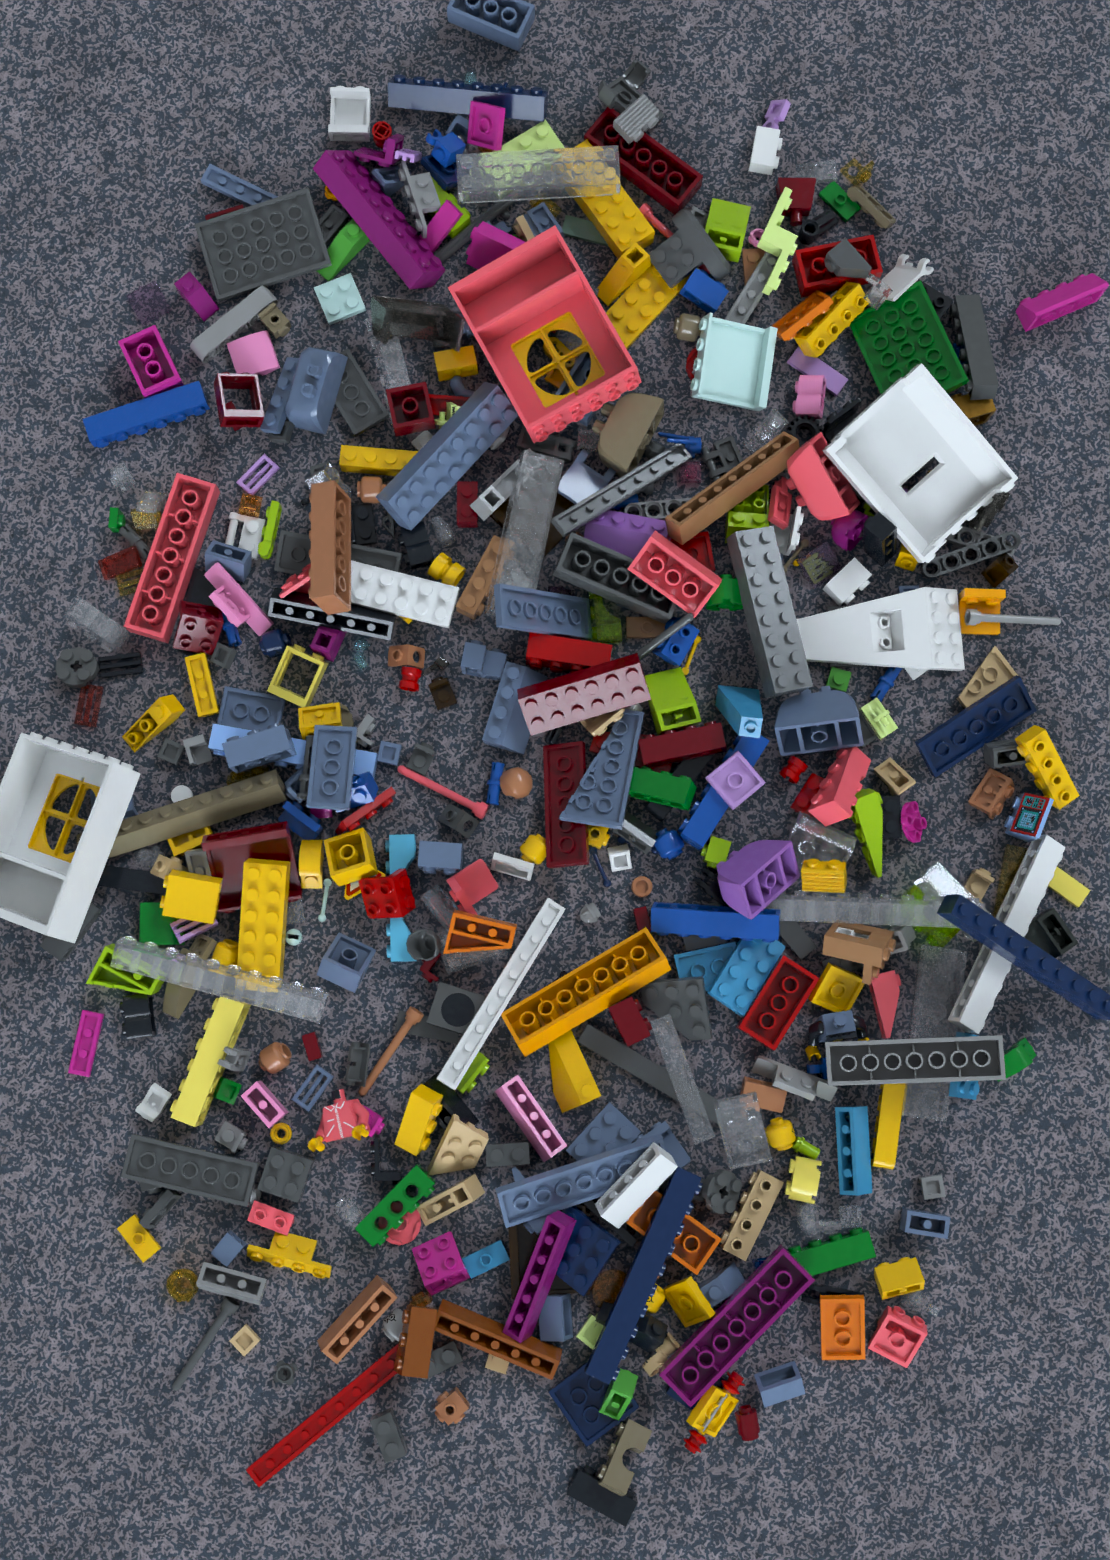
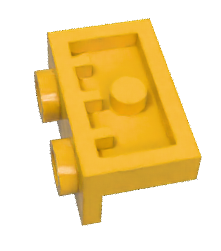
M339 702L298 708L299 729L303 740H306L308 735L314 736L315 725L342 726Z

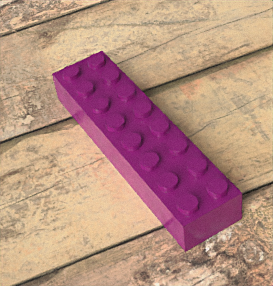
M325 150L313 167V170L409 289L433 287L446 271L441 260L434 256L430 251L429 245L421 240L417 235L416 229L409 225L405 220L404 214L396 209L393 201L383 193L381 186L370 177L368 170L358 162L353 152L349 150Z
M780 1244L715 1311L716 1314L707 1319L659 1368V1376L691 1408L815 1279Z

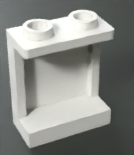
M344 86L330 87L331 109L330 124H328L330 141L370 142V89L363 86L355 88Z

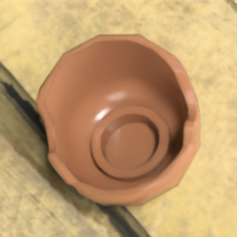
M519 767L511 768L502 773L500 787L506 796L521 799L529 795L533 788V780L525 769Z

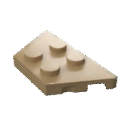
M453 1114L428 1166V1174L436 1175L475 1168L489 1140L488 1133L476 1128L470 1122L463 1123L458 1115Z

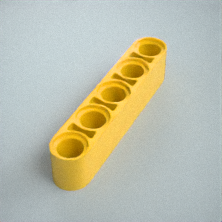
M906 1083L880 1084L882 1092L878 1099L877 1110L879 1111V1116H876L874 1132H876V1138H873L872 1153L874 1155L873 1159H871L872 1167L891 1170L895 1167Z

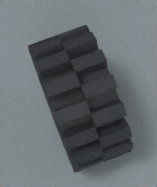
M804 415L803 418L798 416L796 420L793 419L786 433L797 438L798 430L807 429L811 432L812 437L822 432L823 427L822 425L819 426L820 422L818 420L816 422L813 421L814 417L811 416L808 419V415ZM799 440V448L806 442Z

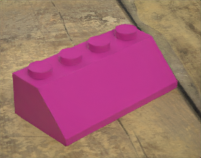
M1093 273L1086 276L1082 274L1068 284L1063 282L1051 291L1047 289L1040 292L1035 298L1027 297L1019 302L1020 305L1015 312L1025 332L1097 302L1109 287V284Z

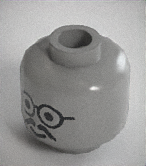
M399 1308L394 1309L383 1320L384 1327L382 1330L392 1342L395 1340L399 1342V1336L403 1328V1311Z

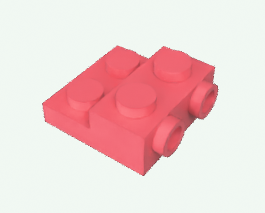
M887 1305L878 1321L876 1331L868 1342V1349L908 1368L927 1336V1325L918 1316H913L912 1318L906 1315L901 1307L894 1306L892 1308Z

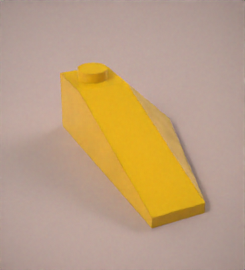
M572 1030L548 1043L553 1093L562 1113L601 1097Z

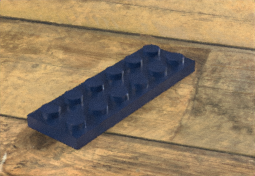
M1016 675L915 741V744L929 772L936 778L983 747L984 743H989L1037 710L1021 677Z

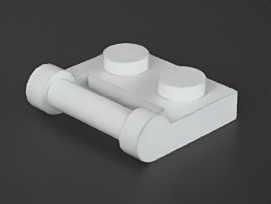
M230 512V524L225 544L233 546L238 522L244 523L238 548L252 551V559L258 560V545L263 539L262 529L266 525V520Z

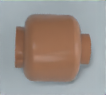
M364 476L361 481L357 482V497H360L363 503H380L376 496L387 484H383L381 477Z
M273 1042L261 1050L259 1065L262 1070L276 1074L290 1064L291 1051L286 1044Z

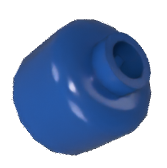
M664 828L656 833L657 838L655 839L654 846L663 859L668 858L670 861L683 853L684 842L676 830L668 831L667 828Z

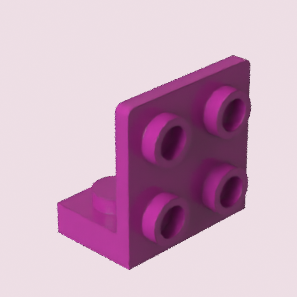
M395 134L389 137L384 142L383 151L362 147L355 150L353 155L359 157L358 160L363 162L374 160L378 161L380 166L390 167V165L400 161V159H394L395 151L403 148L405 135Z

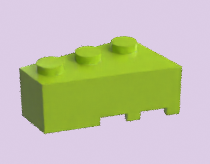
M113 943L104 947L86 984H96L108 988H118L125 991L153 995L159 992L168 973Z

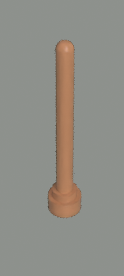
M412 1006L408 1008L405 1013V1022L367 1077L366 1086L360 1087L358 1091L360 1096L367 1094L412 1025H416L424 1017V1014Z

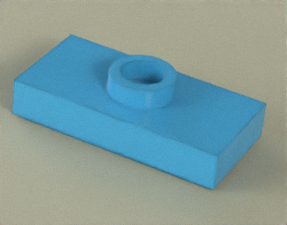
M500 1239L463 1257L462 1260L472 1279L509 1261L510 1257Z

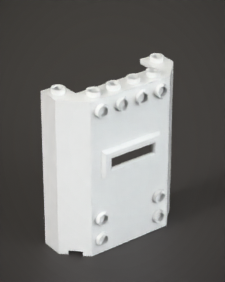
M922 363L916 365L907 375L893 383L831 440V443L822 450L876 514L880 512L897 527L898 540L918 563H928L936 556L935 552L946 543L947 540L945 538L950 534H956L962 528L961 524L964 521L973 519L978 514L977 510L981 506L985 507L993 501L992 496L996 493H1007L1015 486L1014 482L1018 479L1015 473ZM935 457L939 464L906 493L901 485L930 459Z

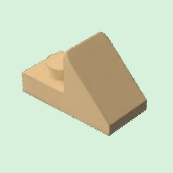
M891 757L874 768L875 774L888 785L892 796L900 795L916 784V781Z

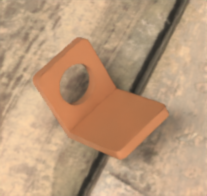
M410 644L389 647V667L408 665L419 669L424 668V648ZM415 651H417L419 654L418 663H416L413 659V654Z

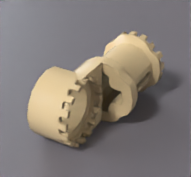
M670 1332L667 1333L663 1344L655 1350L657 1353L647 1360L648 1363L645 1362V1365L643 1364L642 1366L650 1377L657 1374L659 1368L668 1360L667 1357L681 1347Z

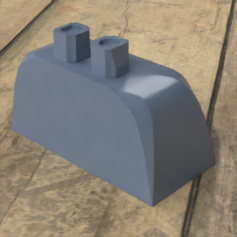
M310 346L301 352L285 409L287 419L295 425L294 427L326 435L347 363V356Z
M822 686L819 692L811 693L809 689L799 692V695L786 699L777 711L774 729L780 755L782 756L858 747L864 744L859 713L854 699L843 691L831 690L830 686Z

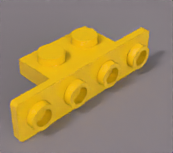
M275 1231L269 1249L248 1244L247 1256L253 1261L270 1262L275 1267L281 1268L285 1266L297 1273L307 1272L321 1279L325 1277L330 1278L332 1266L312 1261L317 1240L290 1233L286 1236Z

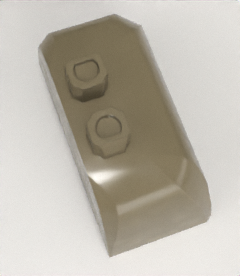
M631 392L622 396L615 405L604 404L601 415L607 417L608 420L604 423L597 419L592 430L599 435L597 448L600 460L608 469L612 468L616 471L617 476L622 477L637 468L646 450V445L650 443L664 416V399Z

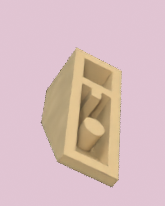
M473 1174L421 1203L416 1209L425 1226L475 1201L485 1191L476 1174Z

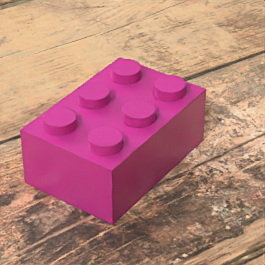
M155 325L118 341L144 398L184 385Z

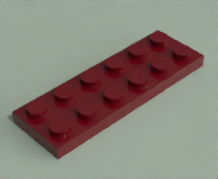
M583 741L543 746L546 867L558 868L589 864L588 825L559 820L560 814L565 810L569 799L574 795L581 779L586 773L585 743Z

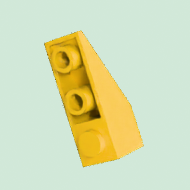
M635 242L620 256L594 293L609 306L651 266L650 255Z
M173 694L159 697L122 738L135 753L176 721L185 711V708Z

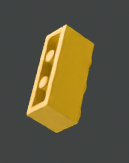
M420 1084L411 1092L395 1145L415 1156L422 1150H427L431 1143V1139H429L430 1134L437 1125L435 1119L443 1107L441 1105L443 1095L423 1084Z

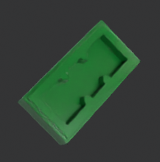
M834 180L818 195L845 223L861 209Z

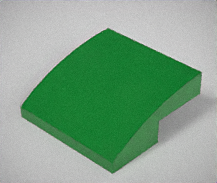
M160 902L140 903L139 945H185V942L181 944L178 942L170 927L171 923L180 918L163 916V908H160Z

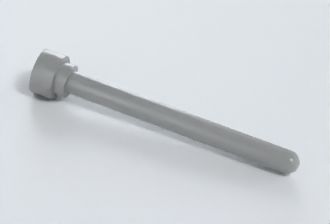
M967 609L964 616L965 624L973 626L980 622L1059 625L1061 623L1059 617L982 614L977 609Z

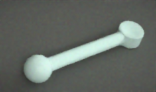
M329 878L323 881L325 890L321 914L318 916L320 922L326 920V903L329 886L332 884Z

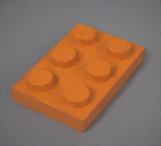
M816 290L772 325V327L778 328L777 337L783 341L793 339L797 335V331L812 324L813 319L818 315L826 313L830 309L829 306L834 302L830 296Z
M820 1295L822 1360H865L864 1295Z

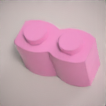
M800 375L799 381L795 382V393H798L797 399L793 401V413L797 417L801 416V418L804 415H808V419L811 416L814 419H822L826 378L824 375Z

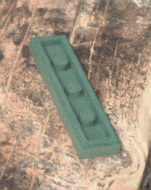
M569 215L565 216L562 227L564 236L609 247L591 221Z

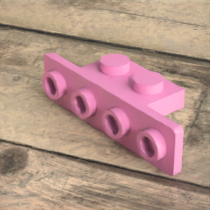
M219 562L215 563L204 574L208 581L217 589L209 595V598L227 616L230 623L239 627L246 622L258 636H261L273 625L270 618Z

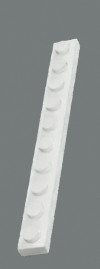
M550 898L546 899L436 1078L437 1080L456 1090L564 913V907Z

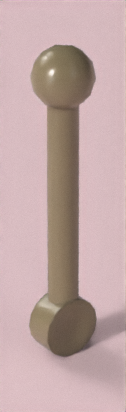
M803 539L801 541L800 547L795 551V553L790 557V559L785 563V565H783L785 573L787 572V567L792 563V561L797 557V555L802 551V549L806 548L809 545V541L807 539Z

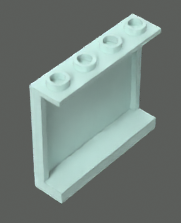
M708 313L701 318L699 323L701 334L696 344L698 355L693 364L695 375L690 385V390H692L691 397L754 411L765 409L767 407L778 328L770 326L763 329L712 317L713 313Z

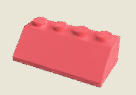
M656 530L628 567L629 571L684 611L692 613L694 618L722 581V578Z

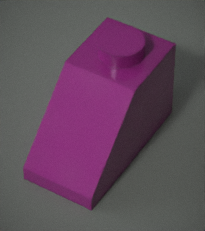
M190 271L174 283L181 297L203 321H206L219 310L210 295Z

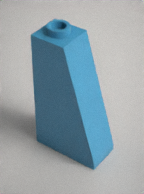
M718 685L715 706L738 736L760 738L763 715L759 689Z

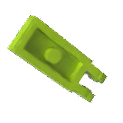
M273 500L271 501V506H268L266 510V518L268 520L267 525L263 526L262 538L264 539L258 545V554L264 560H268L272 556L282 512L281 504Z

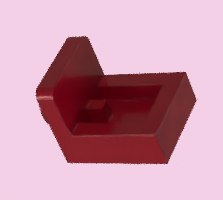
M440 952L432 960H422L424 963L419 969L423 972L421 976L430 983L433 980L438 982L440 979L430 972L442 955Z

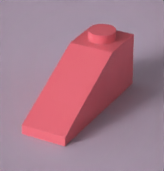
M895 970L879 973L878 978H874L869 985L881 1035L885 1039L891 1037L900 993L899 986H901L899 974H895Z

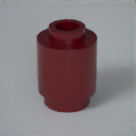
M751 1405L740 1406L735 1412L739 1435L743 1441H752L759 1438L760 1427L756 1409L751 1408Z

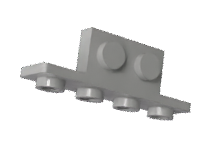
M401 161V169H398V176L400 181L404 182V194L410 200V212L412 215L415 214L416 230L421 232L422 238H427V224L423 214L435 212L441 208L430 172L410 176L406 162Z
M761 1055L757 1057L752 1067V1072L772 1079V1086L813 1101L815 1096L831 1101L838 1090V1086H828L827 1080Z

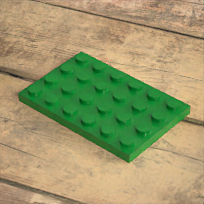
M921 280L909 287L895 302L883 300L857 315L850 324V328L881 394L899 378H903L912 368L921 363L947 394L967 384L969 381Z

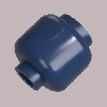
M280 628L263 633L261 640H259L262 653L270 658L283 655L286 646L292 644L290 635L284 633Z

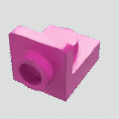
M363 1105L370 1114L368 1124L371 1131H369V1136L373 1137L375 1134L379 1136L385 1126L382 1123L384 1117Z

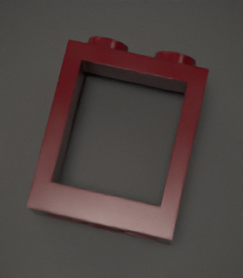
M247 372L241 374L217 373L214 381V390L220 427H261L265 416L258 374ZM223 389H249L253 410L226 409Z

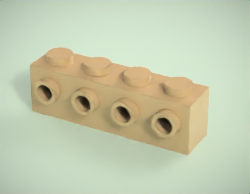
M758 1169L757 1173L753 1172L748 1181L751 1185L747 1192L743 1191L739 1199L740 1208L738 1212L734 1210L729 1220L732 1223L729 1230H724L721 1235L722 1240L720 1242L722 1244L720 1247L744 1261L747 1260L784 1184L781 1180Z

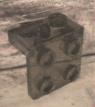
M1001 492L999 495L995 494L992 496L993 501L985 507L981 506L977 510L978 514L973 519L964 522L979 532L984 526L988 528L993 522L994 516L1004 508L1005 502L1011 494L1009 492Z

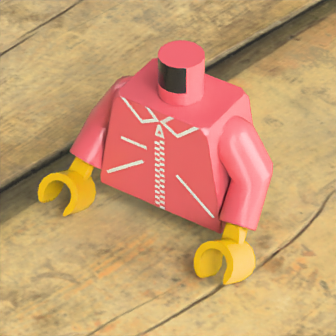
M344 1089L332 1091L334 1104L323 1107V1114L316 1136L308 1142V1148L312 1152H315L316 1149L319 1152L323 1151L325 1145L322 1142L324 1141L327 1143L351 1136L360 1141L361 1135L365 1138L369 1136V1131H371L368 1124L369 1112L358 1099L346 1101Z

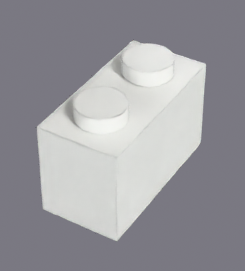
M757 126L748 171L772 175L773 169L778 168L779 156H776L777 150H781L783 138H779V129Z
M854 557L824 586L823 590L839 606L843 603L848 605L856 597L854 593L858 589L862 591L870 584L868 579L872 574Z

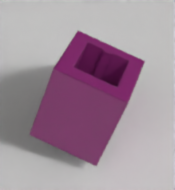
M320 626L310 647L314 653L334 662L347 632Z

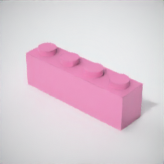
M516 1075L495 1091L543 1162L567 1147V1144L519 1075Z

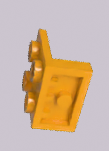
M964 588L959 593L961 634L999 635L1000 623L980 622L975 626L966 625L964 616L967 609H977L982 614H1000V602L1006 598V590Z

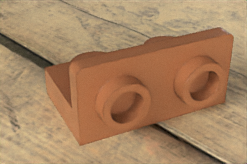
M990 768L969 799V805L986 813L993 820L1003 810L1005 800L1014 793L1015 787L1012 778Z

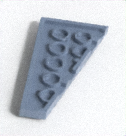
M625 709L623 717L615 722L611 733L606 741L603 742L597 756L594 757L577 790L569 799L565 810L560 814L559 820L622 830L644 712Z

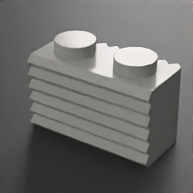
M642 94L614 120L613 128L628 144H631L633 141L637 142L644 135L643 131L648 127L651 129L657 124L660 111L645 94Z

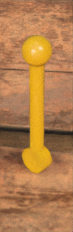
M699 635L694 640L685 667L682 668L684 675H688V668L698 643L701 642Z

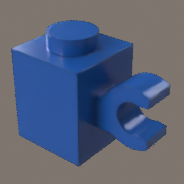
M435 129L433 135L428 133L425 139L427 143L434 146L431 155L444 168L459 161L466 148V144L454 132L442 136L441 132Z

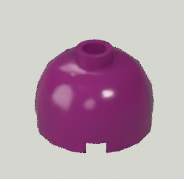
M854 510L850 515L832 519L831 536L834 543L846 551L853 550L863 538L858 537L864 529V523L869 516Z

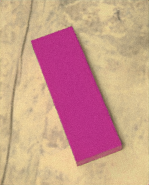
M450 200L444 202L427 225V238H422L421 234L419 236L422 241L429 245L432 253L435 252L463 215Z
M82 1010L68 1073L90 1077L104 1014Z

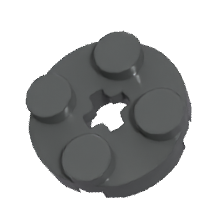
M75 647L64 649L60 653L55 670L58 678L66 686L82 688L91 679L94 680L96 678L99 664L90 650ZM76 664L82 666V668H78L76 672L73 669L74 665Z
M723 1169L715 1170L717 1172L709 1174L703 1183L702 1198L706 1200L707 1204L705 1206L714 1213H732L739 1199L742 1182L730 1171ZM720 1189H723L722 1195L719 1193Z

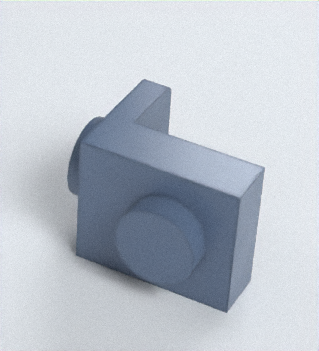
M303 766L284 783L287 796L293 801L296 799L299 803L303 801L297 798L301 783L299 776L303 774Z

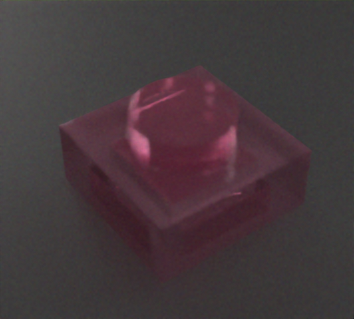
M687 462L680 467L681 483H701V462Z

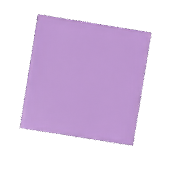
M739 751L734 753L706 777V780L732 810L766 783Z

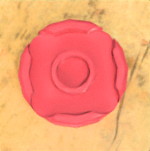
M400 1201L392 1202L391 1208L395 1212H400L403 1209V1205ZM417 1209L411 1214L407 1212L402 1217L405 1221L396 1230L392 1227L387 1232L389 1237L386 1241L395 1245H404L416 1238L422 1223ZM379 1217L378 1225L380 1228L387 1226V1220L384 1217Z

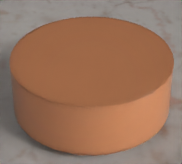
M639 876L632 882V892L638 897H646L652 891V882L645 876Z

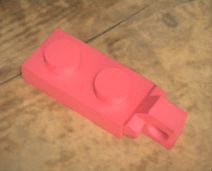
M785 477L776 481L771 489L768 521L782 530L789 526L792 494L788 492L786 484L788 479Z

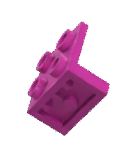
M451 1231L412 1249L423 1284L431 1296L470 1278Z

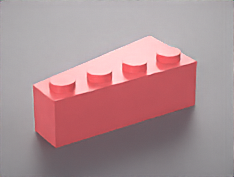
M858 747L842 748L837 752V758L828 768L829 773L820 783L818 793L811 799L812 804L808 812L825 827L852 817L853 811L851 806L857 803L858 799L855 795L861 791L863 785L860 781L866 777L871 763V759Z

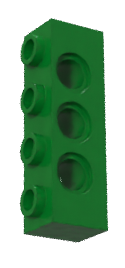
M417 1163L355 1227L356 1231L372 1247L377 1243L381 1246L389 1237L387 1232L392 1227L396 1230L405 1221L402 1217L407 1212L411 1214L420 1205L417 1201L422 1196L427 1198L435 1190L433 1185L436 1181ZM415 1185L418 1188V1194L416 1196L408 1195L407 1186ZM400 1201L403 1205L402 1211H393L391 1208L392 1202ZM378 1217L386 1218L387 1226L385 1228L377 1226L376 1219Z

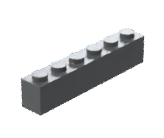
M956 295L954 304L950 305V316L954 317L953 331L957 332L956 346L960 347L959 361L963 362L962 367L969 380L965 384V391L969 392L970 400L995 399L999 383L980 295Z

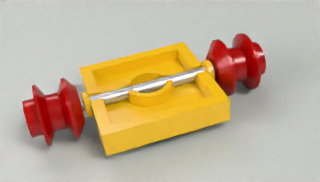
M727 1371L726 1373L729 1378L727 1381L721 1380L722 1386L725 1389L722 1390L712 1385L692 1409L686 1421L697 1430L689 1429L688 1431L691 1436L689 1439L683 1438L686 1442L684 1446L695 1454L696 1451L702 1452L700 1445L707 1444L706 1437L704 1436L705 1433L714 1438L716 1437L739 1402L736 1397L731 1395V1393L740 1394L738 1387L740 1385L745 1386L742 1382L744 1378L737 1372L733 1371L730 1373Z

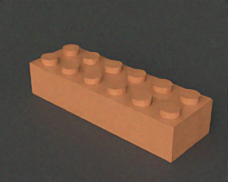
M335 480L311 484V493L309 494L311 512H309L311 530L309 531V539L311 541V549L309 550V558L311 560V568H309V578L311 580L308 590L309 597L327 615L351 611V498Z

